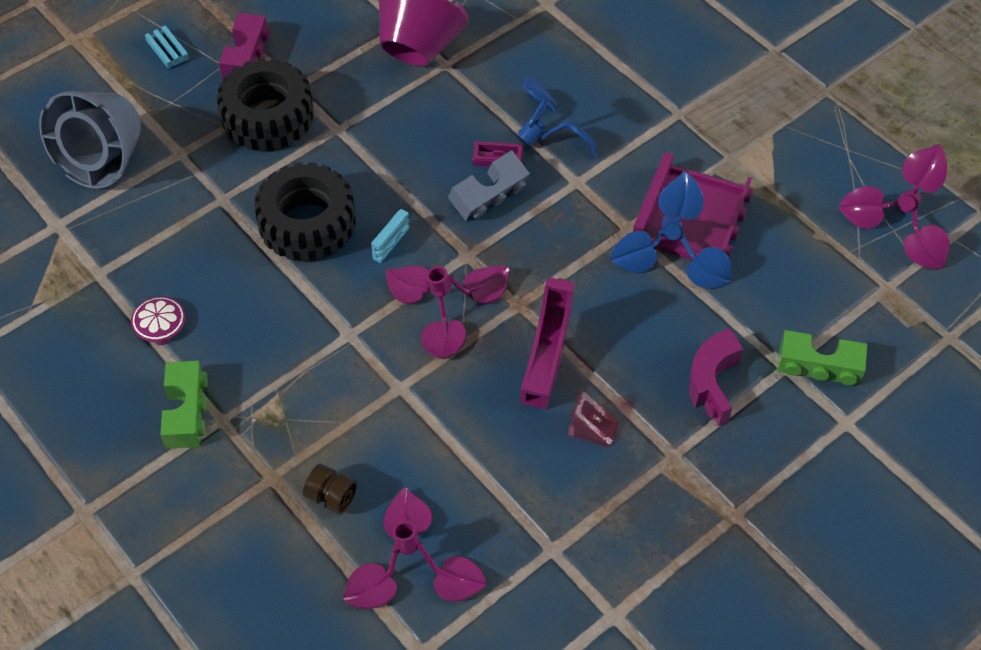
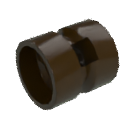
M320 463L309 474L303 488V497L317 504L324 502L325 508L341 515L353 501L358 483L343 474L337 476L335 470Z

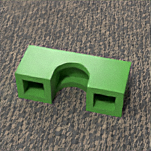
M784 330L780 343L777 372L786 373L791 376L812 377L821 381L841 382L844 385H860L866 370V343L839 339L835 353L823 355L814 350L811 343L812 334Z
M199 361L165 363L164 388L168 400L184 401L177 409L162 410L160 435L165 449L200 447V436H205L204 419H201V413L206 412V396L203 395V388H207L208 378L207 372L202 371Z

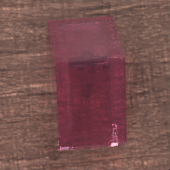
M584 391L579 392L571 413L569 435L605 447L611 446L619 423Z

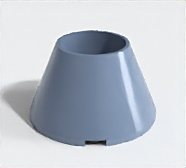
M66 91L51 97L46 107L42 109L39 118V130L48 156L54 164L58 163L68 173L66 177L84 187L98 189L112 185L124 173L141 133V120L135 107L121 95L115 93Z

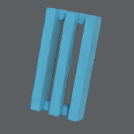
M166 25L161 27L162 31L160 32L157 29L154 30V35L145 34L147 43L168 69L189 59L186 50ZM164 37L167 38V40L171 43L174 49L178 52L180 57L176 54V52L172 49V47L169 45V43L165 40ZM159 40L174 60L170 61L155 41Z
M400 209L372 241L373 260L381 263L409 230L408 212Z

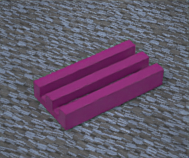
M474 141L472 164L473 166L490 167L492 162L511 150L514 153H518L515 155L522 163L524 144Z

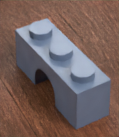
M512 150L492 162L487 174L493 180V186H484L471 175L452 187L448 199L465 221L472 217L475 219L479 218L487 211V207L492 204L494 206L501 204L507 198L506 195L512 191L516 194L526 186L525 181L530 173Z

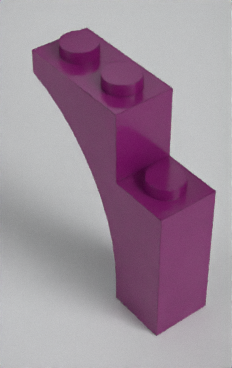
M547 278L535 340L521 387V404L546 410L548 408L563 357L565 336L572 316L575 283L564 279Z

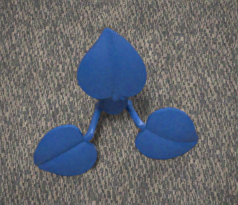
M527 74L523 80V88L526 89L525 93L531 94L540 102V105L533 117L517 134L528 145L532 146L540 137L545 140L547 136L563 128H568L579 134L591 145L597 159L599 153L595 142L587 132L573 122L566 121L546 132L544 131L547 126L539 117L545 108L554 113L556 102L536 79Z
M686 171L666 185L660 193L658 200L659 208L665 216L661 222L662 230L658 231L656 239L651 243L650 235L647 232H631L616 244L610 257L612 263L630 272H645L656 263L657 252L653 247L658 245L663 236L669 240L681 239L690 257L694 260L687 266L686 272L689 279L695 285L703 288H719L730 283L732 280L731 262L728 255L722 249L707 247L701 250L697 257L686 240L685 234H683L681 218L686 220L696 219L701 214L704 206L703 195L699 185Z

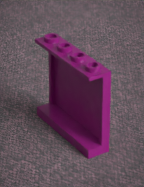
M664 152L635 221L633 232H647L650 235L651 243L656 239L658 231L662 230L661 222L665 216L659 208L658 200L660 193L666 185L686 171L699 185L704 200L703 210L696 219L686 220L681 218L683 234H685L686 240L697 257L704 248L717 247L722 249L730 258L733 249L730 241H736L740 230L737 222H743L747 211L744 203H750L754 189L750 188L752 177L748 176L745 186L675 166L673 165L674 154ZM663 236L658 245L653 247L663 252L693 260L681 239L669 240Z

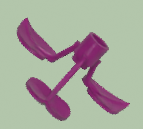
M937 144L918 150L906 158L902 167L903 177L908 183L915 186L913 189L905 190L899 199L883 203L884 195L880 189L873 186H864L847 194L839 205V210L852 224L864 229L873 228L880 224L884 218L883 208L898 205L903 212H911L915 233L905 238V252L914 263L931 269H940L945 266L950 248L949 237L941 227L926 225L920 230L918 225L917 207L922 200L921 194L918 192L919 187L927 193H933L942 187L947 176L946 155L942 146Z
M421 266L387 269L386 277L392 295L401 303H417L422 299L423 293H429L430 291L438 297L442 322H433L427 325L422 331L421 342L428 353L438 359H446L455 355L462 348L466 340V330L462 322L458 320L447 322L443 297L449 293L451 283L465 295L472 294L474 301L478 303H491L498 300L505 292L510 270L506 266H492L474 270L464 278V287L454 279L453 275L448 276L447 270L442 266H434L429 270Z
M403 488L389 505L383 521L386 533L394 539L395 543L391 548L392 555L388 571L385 572L381 565L375 563L361 565L348 579L342 598L345 603L361 609H373L387 604L397 592V584L390 577L394 573L398 553L411 555L416 550L421 552L432 570L439 574L434 580V589L438 596L446 601L458 602L468 599L485 588L486 580L482 571L472 561L463 557H448L443 562L442 569L437 567L418 538V535L424 533L431 525V510L425 502L413 495L407 488Z

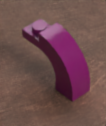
M730 328L711 336L700 346L694 357L689 377V393L695 408L705 404L709 417L714 418L718 426L729 422L732 407L718 386L715 377L721 371L740 364L744 350Z

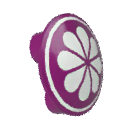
M154 297L142 302L134 310L131 318V326L134 333L139 338L155 342L158 345L167 344L172 337L180 332L186 322V315L182 305L168 297Z

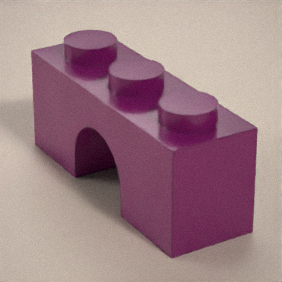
M238 13L232 28L235 46L238 47L225 46L219 62L222 80L228 73L231 74L235 67H241L244 65V62L250 60L251 62L258 61L257 59L263 57L265 41L269 40L271 32L270 27L267 26L266 16Z

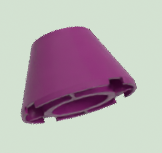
M379 0L380 47L395 59L415 66H427L466 28L469 22L468 13L457 1L452 4L448 0Z

